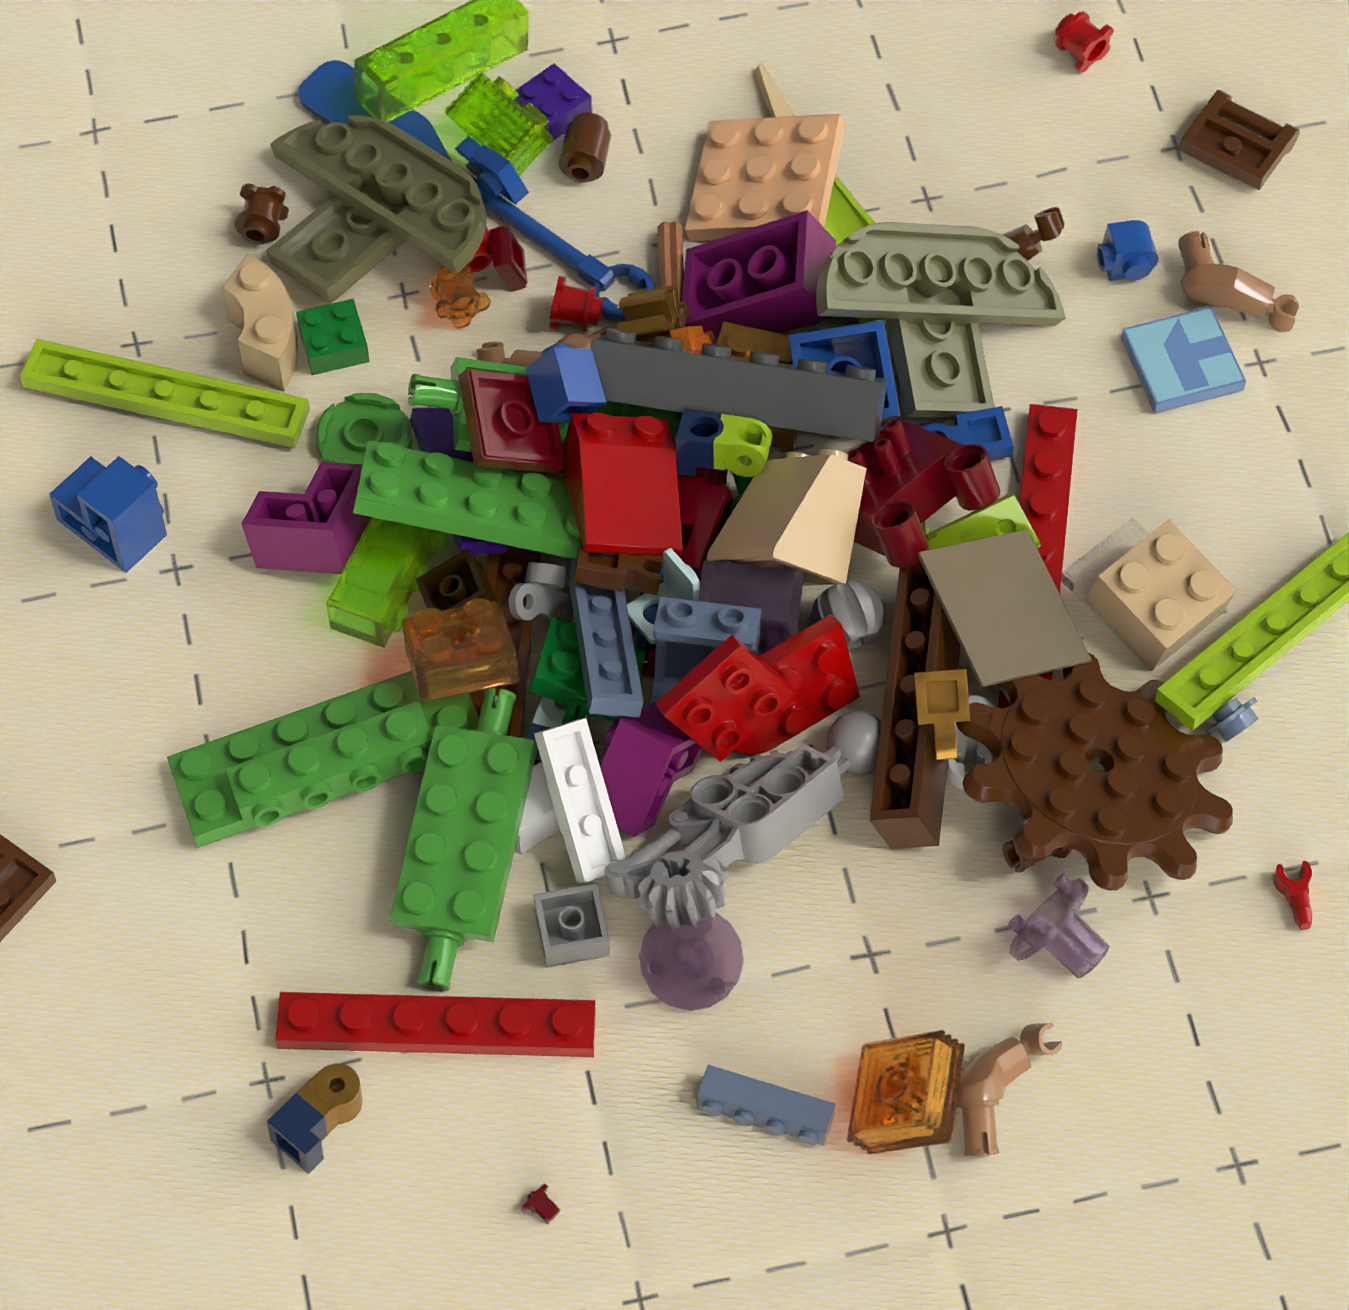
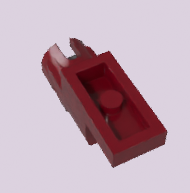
M698 467L696 476L677 474L683 551L679 558L696 573L701 584L699 594H712L721 566L708 562L707 556L709 549L730 517V507L734 499L728 486H726L728 469L718 470Z

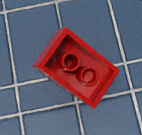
M571 413L563 445L566 467L562 471L584 551L663 556L665 550L672 548L681 557L683 545L676 453L667 421L650 416L635 418L609 416L604 413Z

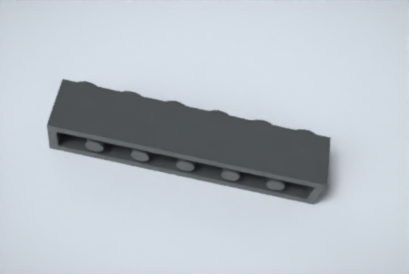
M607 329L606 336H599L591 340L590 349H592L606 401L683 412L684 408L748 417L760 420L767 426L869 442L879 438L888 379L875 378L876 369L847 365L846 373L827 370L828 362L808 358H798L797 366L779 363V354L763 351H750L749 358L731 356V347L708 343L702 344L701 351L683 348L684 340L663 336H655L654 344L635 341V332L618 329Z

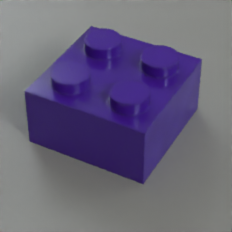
M555 63L511 93L512 111L549 144L565 134L567 125L573 121L577 114L583 112L592 113V96Z

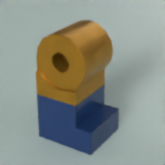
M335 1063L327 1065L306 1082L267 1121L270 1141L308 1174L324 1159L321 1142L338 1124L350 1122L361 1111L363 1103L361 1085L355 1070L346 1064Z

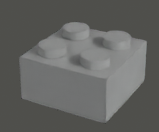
M598 883L533 895L534 909L546 967L610 955V940Z

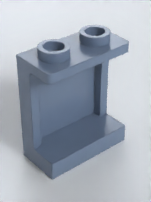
M660 596L653 630V637L656 639L654 685L650 704L662 698L731 634L758 656L761 609Z

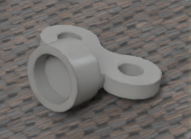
M529 562L525 583L515 585L509 595V609L513 617L517 620H532L537 615H540L547 627H549L552 617L565 622H571L573 618L571 598L565 593H560V590L565 587L567 568L547 563ZM524 597H526L527 600L525 608L523 606ZM557 606H559L560 609L558 616L556 614Z

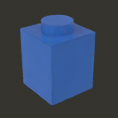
M556 344L544 349L542 356L525 368L539 422L569 423L571 413L592 414L607 403L592 349L571 348L569 344Z

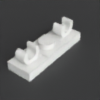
M582 718L534 733L560 831L563 833L577 883H585L605 876L604 870L609 863L617 860H627L586 718Z

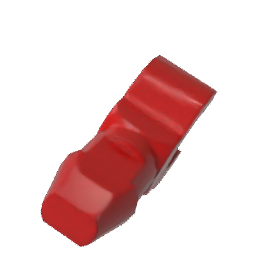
M1303 861L1299 871L1301 879L1291 880L1285 876L1282 864H1278L1273 876L1274 885L1281 894L1285 895V899L1289 902L1294 920L1299 929H1310L1313 918L1309 899L1312 868L1307 861Z

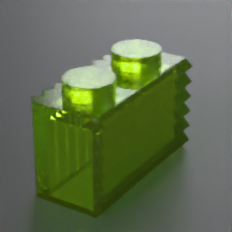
M479 72L476 74V78L470 81L469 86L464 87L463 92L458 94L457 99L452 101L451 106L446 107L444 113L481 146L486 145L510 161L520 177L554 140L552 135L544 128L549 120L530 102L524 108L517 104L514 100L519 93L502 77L498 76L494 81H491L484 73Z

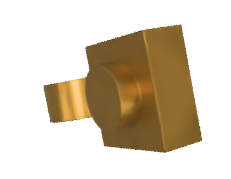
M966 669L914 673L918 725L934 724L936 760L957 759L955 722L970 721Z

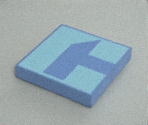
M1212 306L1122 330V342L1154 413L1243 391L1245 388L1246 379Z

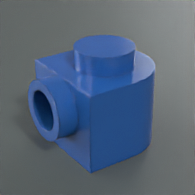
M1130 220L1107 224L1103 242L1097 245V261L1100 270L1107 271L1109 281L1125 278L1128 280H1140L1148 276L1158 264L1159 257L1147 223L1140 220Z

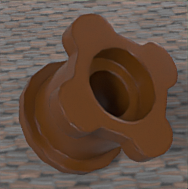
M250 183L244 184L241 187L240 196L245 199L243 211L236 216L234 224L237 232L246 241L253 244H265L275 241L279 237L281 229L278 221L285 220L289 213V208L284 205L285 191L276 186L264 188Z

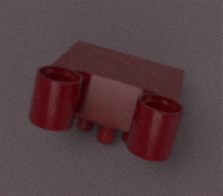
M900 418L887 421L880 431L879 438L875 441H867L857 450L847 453V461L866 468L853 542L885 556L887 562L893 567H909L920 562L917 554L930 549L921 523L955 496L962 509L972 511L988 507L999 498L1001 493L986 449L983 446L977 444L963 445Z

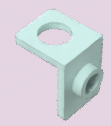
M672 548L663 552V583L660 584L658 594L645 593L627 604L629 619L651 644L656 643V639L653 637L654 624L646 621L643 616L644 610L649 605L659 603L660 596L699 601L701 584L696 573L679 558Z

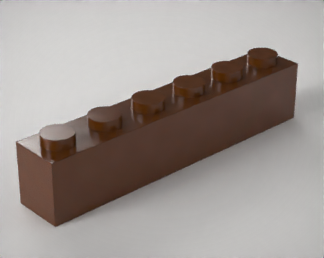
M921 562L899 569L870 822L890 849L939 846L948 759L936 760L934 724L918 725L914 673L957 670L961 645Z

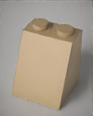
M820 449L818 455L815 456L799 452H787L785 458L767 460L764 470L759 475L753 477L709 549L707 561L777 587L846 584L866 468L847 461L848 454L833 449Z

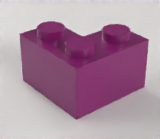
M321 462L304 494L259 491L241 523L256 568L346 574L374 520V517L353 513L363 464Z
M656 702L642 708L640 717L625 716L617 718L608 729L604 739V745L608 746L602 763L599 762L617 828L636 837L655 826L673 782L693 772L703 749L697 742L663 716Z

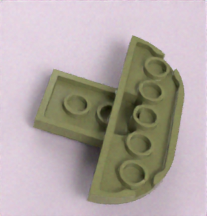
M348 115L349 122H333L323 125L321 119L292 129L270 143L276 158L334 194L266 250L271 264L329 303L335 301L405 241L458 274L473 259L483 240L486 229V211L481 193L474 179L466 170L386 121L368 116Z
M881 222L862 227L845 238L830 252L821 268L816 290L818 316L880 318L888 320L906 417L955 418V414L994 408L978 323L1055 326L1066 319L1059 295L1042 267L1035 270L1016 251L1020 246L1014 241L994 231L978 227Z

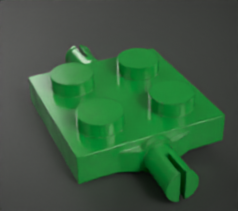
M552 617L529 691L553 699L565 707L566 712L562 719V724L571 722L573 719L585 718L586 715L602 717L613 722L617 718L625 717L589 714L575 623L565 622ZM634 647L640 678L647 651Z

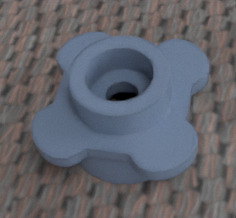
M1235 697L1212 715L1217 723L1206 730L1207 734L1210 735L1217 730L1224 741L1227 742L1259 719L1251 709V706L1257 702L1256 698L1253 697L1246 703L1241 704L1238 698Z

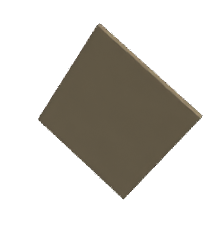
M1028 529L921 551L917 554L981 688L1092 661Z

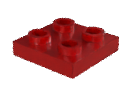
M731 634L660 698L656 705L663 716L721 762L790 701L796 693L782 676Z

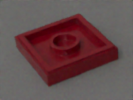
M466 369L458 376L474 466L556 474L566 467L559 424L539 422L527 375Z

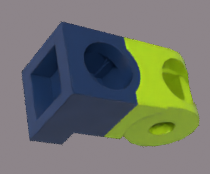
M684 408L675 438L677 474L696 476L698 467L718 470L728 469L736 475L744 477L759 475L766 465L773 438L772 432L765 423L757 419Z

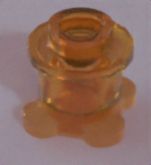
M445 267L433 277L429 286L431 296L437 301L435 311L438 317L448 318L457 329L469 326L471 319L479 312L487 310L491 303L486 293H478L474 287V274L468 267H464L458 274Z

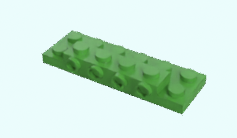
M451 656L167 756V760L193 837L199 848L258 826L275 824L283 817L308 808L316 809L323 807L331 800L350 793L368 791L379 783L395 777L421 772L426 766L435 725L474 730L477 729L479 717L455 657Z

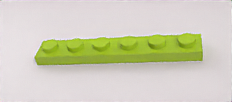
M41 339L35 340L20 375L23 388L291 448H296L310 411L309 400L306 398Z
M1349 532L1157 689L1155 701L1193 731L1349 601Z

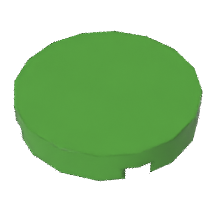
M355 393L344 397V402L337 404L335 407L334 403L323 412L317 424V450L323 462L363 464L368 440L380 443L391 442L401 447L412 449V427L408 416L406 417L405 413L401 411L400 405L393 399L376 393Z

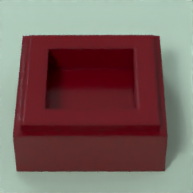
M505 225L490 229L494 269L511 292L526 288L528 281L523 247Z

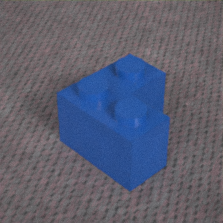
M90 456L49 494L57 521L125 573L133 568L167 536L162 515L164 509L159 503L156 479L143 466L136 465L133 467L120 456L107 467Z

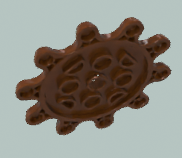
M1089 653L1092 661L1064 668L1062 670L1063 680L1050 681L1039 675L996 684L1008 700V707L1006 708L990 707L978 702L969 704L970 721L956 722V725L963 735L979 741L987 747L991 753L992 762L971 769L964 776L963 789L975 801L981 803L1004 802L1019 812L1022 818V826L1017 831L1013 842L1016 851L1028 860L1041 861L1057 848H1071L1079 852L1086 859L1092 881L1100 888L1108 891H1117L1125 885L1128 878L1127 862L1136 857L1152 860L1169 877L1176 880L1190 879L1196 872L1197 853L1189 844L1183 832L1186 829L1199 828L1210 833L1223 834L1230 829L1233 823V808L1231 804L1222 797L1206 790L1197 777L1198 774L1216 770L1221 765L1223 758L1222 744L1211 735H1188L1182 733L1169 723L1165 716L1168 711L1155 701L1157 689L1164 684L1160 680H1150L1136 691L1127 692L1115 688L1104 679L1098 659ZM1096 756L1100 757L1099 763L1107 772L1094 770L1089 766L1088 760L1093 761Z

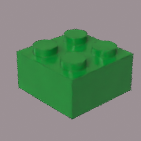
M354 298L296 312L299 332L312 375L370 362L368 346Z

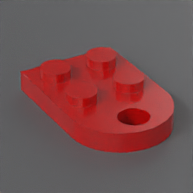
M831 614L759 656L790 684L796 695L735 750L744 754H760L772 750L860 698L842 624Z

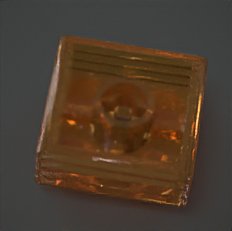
M479 598L466 602L463 607L443 611L436 608H424L417 611L413 616L406 617L401 621L405 650L421 700L429 701L482 691L486 688H498L513 685L520 681L516 658L517 653L499 602H490L489 600Z
M944 1030L864 1043L861 1047L847 1141L854 1142V1145L860 1146L861 1150H867L868 1154L948 1143L956 1126L955 1111L959 1083L963 1077L962 1062L965 1044L958 1043V1039H952L950 1034L945 1035Z

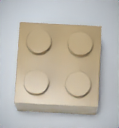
M1168 519L1098 575L1085 600L1153 671L1222 615L1237 590Z

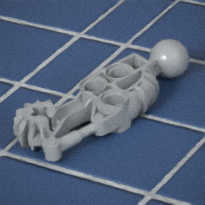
M851 711L838 717L828 730L827 751L824 753L803 743L795 751H788L787 754L778 753L777 750L770 751V755L766 756L757 754L750 758L749 763L745 765L738 763L733 766L729 774L711 775L700 779L691 788V798L669 816L670 828L651 844H645L626 861H613L605 867L604 871L610 893L616 897L628 896L635 898L637 906L644 909L645 916H649L656 927L669 924L674 932L682 925L690 924L696 929L699 920L715 919V909L725 905L726 891L724 883L726 882L725 879H727L725 869L735 860L761 863L773 858L845 799L840 778L844 772L864 775L876 770L881 720L870 712ZM674 844L689 845L684 850L670 852L661 856Z

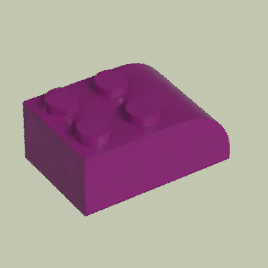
M806 210L686 249L682 302L686 301L690 316L687 317L685 327L702 326L703 333L713 331L714 340L711 343L717 344L723 322L781 334L832 318V316H818L816 290L821 268L830 252L836 247V240Z

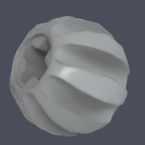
M855 580L846 581V584H836L823 591L814 600L811 611L812 625L830 614L842 624L848 651L859 649L875 640L884 628L886 617L883 601L876 591L866 583Z

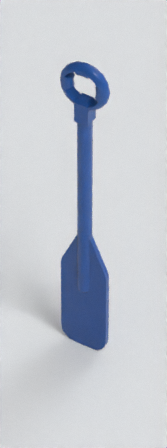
M340 60L325 62L311 73L299 87L298 94L301 104L327 124L349 122L348 115L377 118L398 127L451 160L431 122L426 117L348 63ZM471 176L479 188L486 209L577 271L578 277L591 286L596 287L595 297H600V292L606 291L615 282L614 278L620 276L628 277V280L635 283L639 288L645 287L646 290L655 288L652 278L644 269L632 264H617L608 267L592 255L586 256L502 196L493 197L479 181ZM602 297L604 299L601 315L615 321H626L618 305L611 302L607 297Z

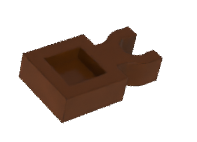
M580 538L573 582L586 584L596 589H610L623 592L625 584L643 593L657 595L662 580L660 572L663 565V557L585 552Z

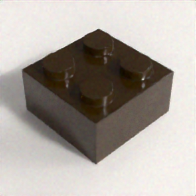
M469 548L415 579L433 624L446 638L451 637L500 608L482 563Z

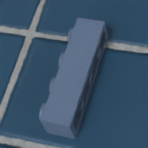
M707 1065L697 1093V1107L702 1108L709 1115L720 1116L722 1114L732 1117L739 1124L761 1126L771 1134L777 1136L790 1135L796 1137L801 1143L815 1146L816 1144L825 1146L835 1115V1103L711 1065Z

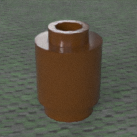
M591 112L579 113L566 127L559 167L573 181L580 183L599 179L604 173L611 141V132L608 129L607 121L598 114Z

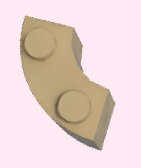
M247 253L222 287L228 320L242 329L238 338L243 372L285 391L294 374L298 358V343L291 301L284 284L276 273L261 260Z

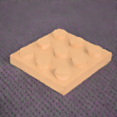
M825 114L709 121L685 226V232L689 240H716L806 210L824 227L845 127L841 115Z

